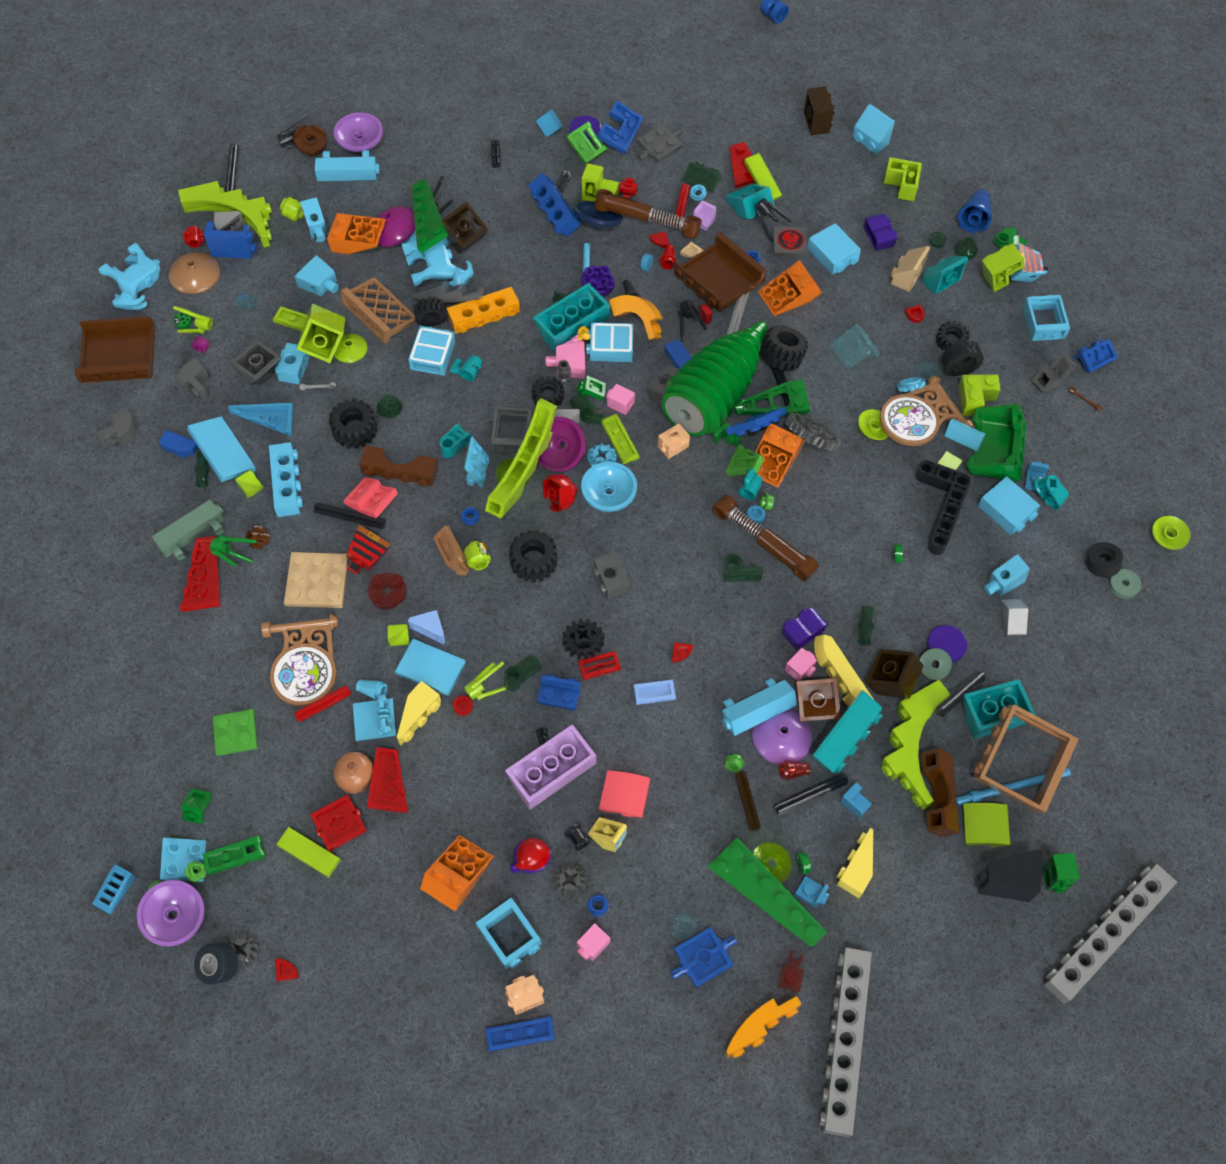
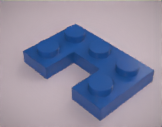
M616 100L609 116L622 123L620 129L617 131L604 123L596 138L624 155L644 117Z
M785 407L752 416L744 422L727 427V434L735 433L736 436L747 433L746 430L750 429V432H754L762 427L771 425V423L780 421V417L787 414Z

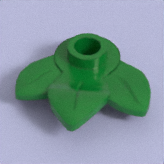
M1014 227L1005 228L1003 232L998 233L994 237V244L999 248L1012 243L1015 246L1018 243L1025 246L1027 243L1026 239L1016 235V228Z

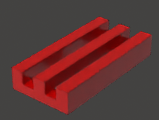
M616 651L578 661L583 680L621 670ZM612 657L614 658V660L607 661V662H601V663H598V664H596V665H592V666H589V667H585V668H584V666H583V665L590 664V663L597 662V661H601V660H604V659H608V658H612ZM603 668V669H600V670H596V671H593V672L586 673V672H588V671H592V670H595V669Z

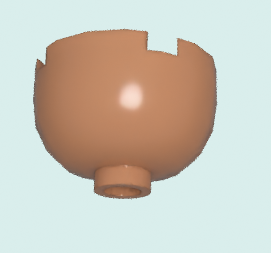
M346 753L335 763L333 770L334 780L338 787L346 793L356 794L363 792L371 784L374 765L363 753Z

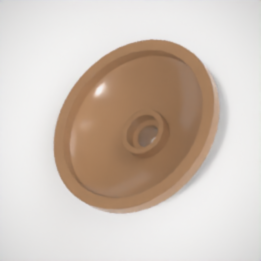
M202 252L187 253L172 263L168 272V278L171 285L177 291L185 294H198L207 291L216 284L220 277V266L217 260L209 254Z

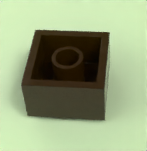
M826 86L807 89L803 113L811 135L830 133V128L833 126L835 105H832L831 93H828Z
M467 202L442 219L448 232V237L446 238L459 254L484 237L488 230Z
M880 649L866 679V683L877 695L910 699L924 665L914 652Z

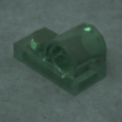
M729 554L725 557L723 582L761 581L762 567L755 565L743 567L742 559L737 554Z

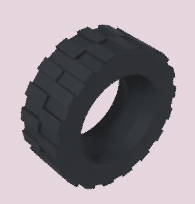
M962 341L947 348L941 360L948 375L961 376L978 369L983 364L984 356L978 343H975V341Z

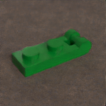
M252 837L203 853L208 876L266 858L265 850H262L261 846L263 844L262 837ZM253 847L254 852L248 853L247 848Z

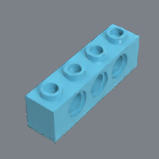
M291 442L269 445L276 514L278 517L300 514V507H303L302 497L298 495V491H301L300 480H297V476L300 475L299 466L295 463V460H298L297 449H293Z

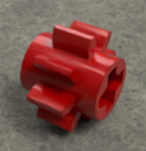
M626 178L625 181H621L619 193H622L624 198L631 199L632 195L636 196L638 183H634L635 179Z
M190 226L186 228L187 232H183L184 243L189 247L197 248L200 246V242H205L203 230L196 226Z

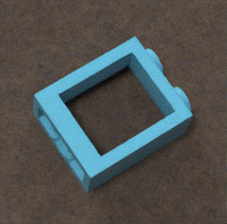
M1061 295L1026 297L1022 309L1031 341L1065 339L1070 326ZM1053 309L1057 324L1037 325L1033 310Z
M512 898L476 922L478 930L505 969L509 967L511 969L515 968L522 962L521 958L527 954L531 956L540 949L541 939ZM514 912L532 939L508 957H505L488 930Z

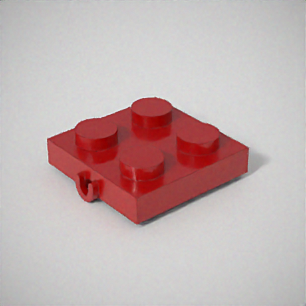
M348 794L310 814L317 827L316 832L319 838L322 837L329 852L367 832L359 817L361 814L358 808H355Z

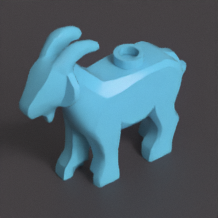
M442 240L423 253L417 249V242L402 244L409 267L418 259H424L427 263L428 268L411 274L415 287L425 280L453 279L448 283L449 286L463 283L467 285L473 277L474 271L470 261H466V270L451 264L450 259L453 258L450 248L446 249Z
M134 243L127 248L131 255L125 258V262L132 265L125 269L124 272L118 270L115 266L111 268L107 263L98 270L100 274L113 278L122 292L121 295L115 294L116 298L112 301L114 307L140 311L146 308L147 302L144 301V295L137 299L138 292L153 286L154 282L158 280L160 261L148 258L144 250L137 243Z

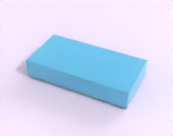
M952 419L944 436L978 451L985 433Z

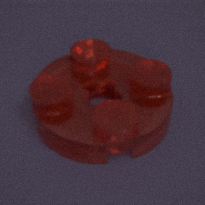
M394 573L376 574L372 577V581L368 586L369 599L376 607L384 610L394 609L405 600L407 595L406 584L402 576ZM390 587L392 591L385 595L383 590Z

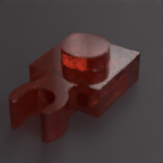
M791 951L788 956L789 966L784 964L782 966L778 987L799 993L804 970L798 969V966L803 960V954H800L799 960L795 961L792 959L793 951Z

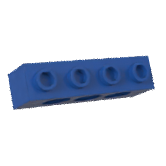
M542 172L528 185L532 191L530 193L536 201L538 200V206L547 213L546 218L555 225L553 228L559 235L563 234L568 237L582 224L550 177Z

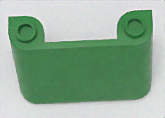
M1020 404L975 408V415H972V423L978 431L985 433V437L979 450L975 451L974 456H970V459L967 460V471H970L972 475L1003 480L1007 476L1013 482H1021L1026 440V421Z

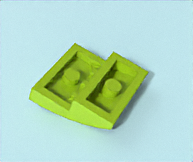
M963 803L967 846H1011L1007 804Z

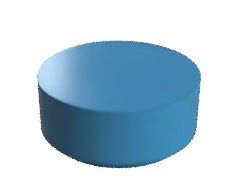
M644 254L641 260V270L649 272L653 263V255Z
M754 505L747 510L748 518L751 517V520L753 519V522L756 521V524L764 521L766 513L762 507Z

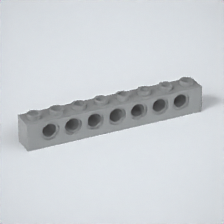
M1158 864L1152 868L1147 866L1139 874L1142 879L1138 883L1134 880L1126 889L1129 893L1125 897L1120 895L1113 903L1116 907L1112 911L1108 909L1100 917L1102 922L1099 925L1094 924L1086 932L1089 935L1084 941L1081 938L1073 946L1076 951L1072 955L1067 953L1060 960L1062 966L1058 970L1053 968L1047 974L1046 978L1048 981L1044 986L1063 1004L1071 1001L1175 886L1177 881ZM1145 884L1152 888V892L1146 889ZM1132 899H1136L1138 901L1139 907L1134 905ZM1119 913H1122L1126 917V921H1123L1119 917ZM1106 927L1112 930L1113 936L1106 932ZM1092 942L1099 945L1100 951L1093 948ZM1079 957L1085 959L1086 966L1079 962ZM1065 971L1072 975L1073 981H1069L1065 977Z
M845 948L843 953H839L837 966L841 967L840 975H837L835 980L838 997H834L832 1010L836 1011V1015L830 1024V1033H833V1041L828 1043L827 1055L831 1056L830 1065H826L825 1079H828L827 1088L823 1089L822 1102H826L825 1112L821 1111L819 1125L823 1126L822 1132L844 1137H851L853 1135L872 952ZM854 969L858 977L851 978L847 970ZM845 991H852L855 994V1000L847 999ZM844 1012L852 1015V1023L844 1021L842 1017ZM840 1035H847L850 1038V1045H843L840 1041ZM839 1057L847 1060L848 1067L846 1069L838 1065L837 1059ZM836 1080H840L845 1084L844 1092H839L835 1088ZM833 1104L841 1105L843 1108L841 1116L834 1114L832 1110Z

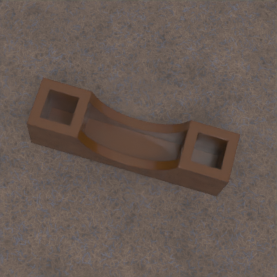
M365 445L359 463L361 472L367 476L377 475L387 480L393 478L404 483L415 482L420 486H433L438 470L437 458L418 455L410 463L394 464L385 457L383 448Z
M940 748L922 752L923 773L929 779L934 794L933 806L931 810L926 812L928 832L940 837L959 834L952 754Z

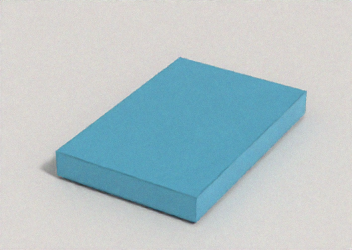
M413 639L395 670V674L418 684L422 681L433 690L449 696L466 664V660Z

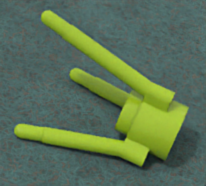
M173 307V309L195 317V326L198 327V329L177 330L178 333L204 334L205 330L210 331L213 325L211 317L199 315L181 307Z
M492 662L477 677L464 686L465 691L472 700L477 698L480 701L484 697L506 690V687H501L482 693L485 689L481 684L502 667L504 662H500L495 667V663Z

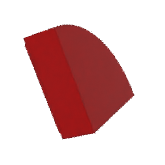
M665 231L649 235V240L652 244L661 246V248L670 245Z
M674 642L672 662L685 660L692 653L693 645Z
M275 959L277 982L299 978L298 971L292 963L284 959Z

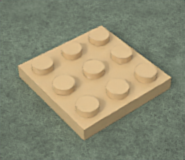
M291 552L284 605L293 607L343 608L349 559L346 558L347 554Z

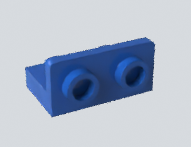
M1110 339L1094 341L1091 343L1092 347L1088 348V346L1077 350L1078 354L1073 356L1074 359L1080 358L1086 373H1090L1118 358Z
M551 674L541 675L537 704L576 711L581 690L580 682L572 678L561 679Z

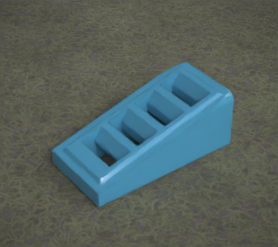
M115 864L92 904L111 915L136 877ZM118 875L124 877L123 881L117 879ZM116 883L120 887L116 889L112 886V884ZM108 890H110L111 892L115 893V896L111 897L106 893ZM105 898L109 900L111 903L110 905H107L103 903L101 900Z

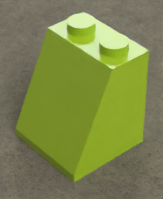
M312 303L296 349L330 363L344 334L345 317Z

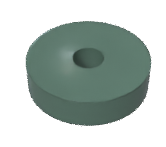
M1121 569L1116 575L1110 577L1109 588L1117 597L1130 599L1135 597L1140 591L1141 580L1133 571Z
M929 649L920 658L924 665L921 672L929 679H943L952 669L951 657L943 649ZM934 660L939 661L940 665L938 668L932 666Z

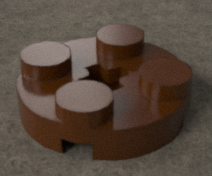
M317 125L300 126L294 133V146L301 153L314 157L326 149V133ZM312 138L314 139L313 142H309V141L307 140V139H312Z

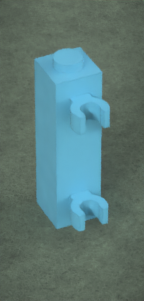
M369 150L362 151L363 157L331 158L330 151H323V158L315 159V174L317 181L377 180V174H380V166L376 164L375 157L369 156Z
M770 678L764 681L768 688L736 704L729 698L723 701L727 707L722 710L724 717L722 719L723 726L736 736L797 706L795 690L785 680L776 684Z

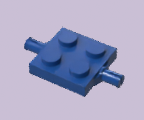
M710 927L675 947L674 952L680 961V966L670 971L672 978L675 980L679 976L686 974L691 979L695 988L730 969L734 964L728 956L727 948L737 943L734 935H731L722 941Z

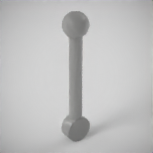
M331 382L322 385H305L302 383L299 385V389H336V383Z

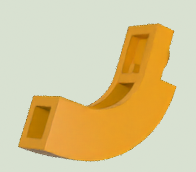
M622 295L609 300L614 317H623L636 313L643 320L649 340L662 338L660 334L662 332L661 327L657 321L663 318L653 303L645 298L631 295Z

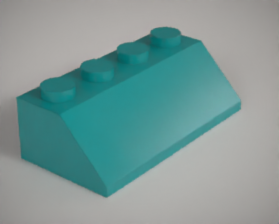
M587 283L534 316L533 320L544 342L556 352L557 346L578 335L579 328L584 326L591 330V323H603L609 319L610 304Z
M862 690L813 754L814 761L833 775L836 771L840 773L846 766L844 762L848 756L852 757L859 747L856 746L861 739L864 741L870 734V726L873 723L876 725L882 718V707Z

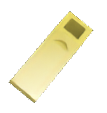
M422 681L407 697L397 735V740L401 746L404 742H409L414 736V731L418 727H423L431 712L435 713L441 706L440 695Z
M871 828L867 834L862 833L857 841L860 844L858 850L853 849L847 858L850 861L848 867L845 868L843 866L837 875V878L840 879L837 885L857 898L861 897L873 876V829Z

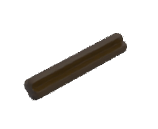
M737 772L735 779L749 830H759L761 825L746 772Z

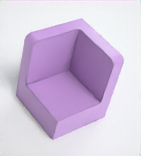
M703 200L693 213V216L699 217L702 220L701 229L707 231L715 221L716 207Z

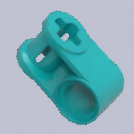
M456 424L439 441L441 455L444 458L454 457L470 443L473 435L465 432L461 425Z
M1049 475L1046 478L1038 477L1034 481L1035 491L1041 496L1047 506L1053 507V510H1058L1069 496V492L1055 475Z

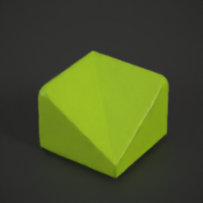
M251 470L235 479L238 487L247 498L263 489V486Z
M406 624L388 626V642L390 646L409 645V629Z

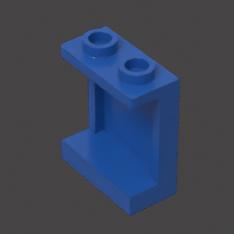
M207 221L204 236L213 257L253 258V253L257 252V244L253 240V232L250 231L248 224L244 225L243 231L217 230L214 222Z

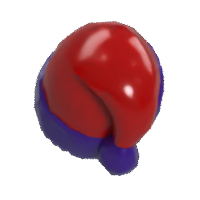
M526 838L520 841L514 848V862L511 863L510 870L513 873H518L520 870L529 874L541 872L547 867L551 859L549 846L538 838Z

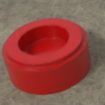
M465 695L458 696L453 701L454 712L460 716L470 714L473 710L472 700Z

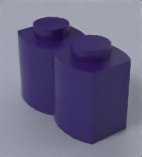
M884 213L865 218L863 227L875 251L895 246L898 239L897 232L893 230L890 219Z
M813 607L808 610L803 609L797 618L793 620L788 619L783 624L781 634L795 650H798L815 639L816 636L825 632L828 623Z

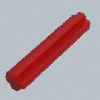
M688 184L681 185L675 211L676 217L679 216V218L681 216L683 218L690 191Z
M343 686L296 711L294 715L298 722H302L350 696L351 692L347 686Z

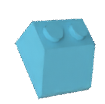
M869 104L856 123L852 137L855 141L866 146L869 151L878 154L889 145L895 121Z

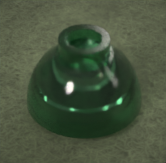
M971 237L958 241L954 247L956 256H966L968 260H972L977 256L978 247Z
M384 395L377 403L378 414L386 419L395 418L402 411L401 401L394 395Z

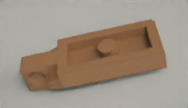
M444 526L433 539L447 566L451 567L453 571L455 570L457 575L465 576L469 572V568L464 562L466 560L450 527Z

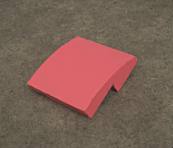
M364 477L343 502L362 514L377 518L398 493L396 488L381 485L378 479Z
M607 770L599 810L602 812L621 813L627 817L643 818L650 778L632 773Z

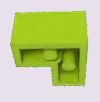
M889 157L884 184L900 186L898 199L914 202L922 163Z
M587 163L582 176V200L595 202L597 190L599 189L609 190L618 196L619 182L603 179V167Z
M1014 243L1002 247L998 252L989 254L982 260L983 277L993 292L1009 285V275L1024 267V258Z
M962 375L958 390L963 416L975 415V408L984 407V401H996L1001 390L998 375Z

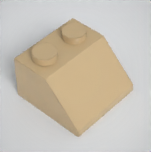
M925 246L908 250L905 256H901L898 268L895 267L890 277L893 278L891 284L910 292L924 269L930 247Z

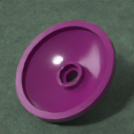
M390 207L375 217L386 220L378 242L379 246L391 247L401 244L415 232L414 211L408 207Z
M554 417L551 428L553 433L549 447L540 455L538 462L550 471L566 472L577 466L583 458L586 440L582 429L575 421L565 417ZM563 442L566 443V447L564 449L562 448Z

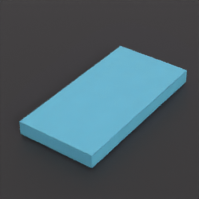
M222 416L188 425V432L221 482L239 477L249 470L255 472L256 467Z

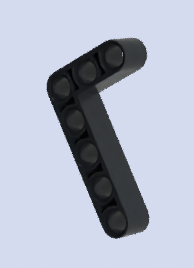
M923 460L916 471V479L921 483L948 492L928 545V549L933 555H941L944 553L950 540L971 479L963 472L929 460Z

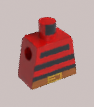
M359 525L346 555V558L351 560L347 569L354 574H358L361 567L370 570L388 550L390 543Z

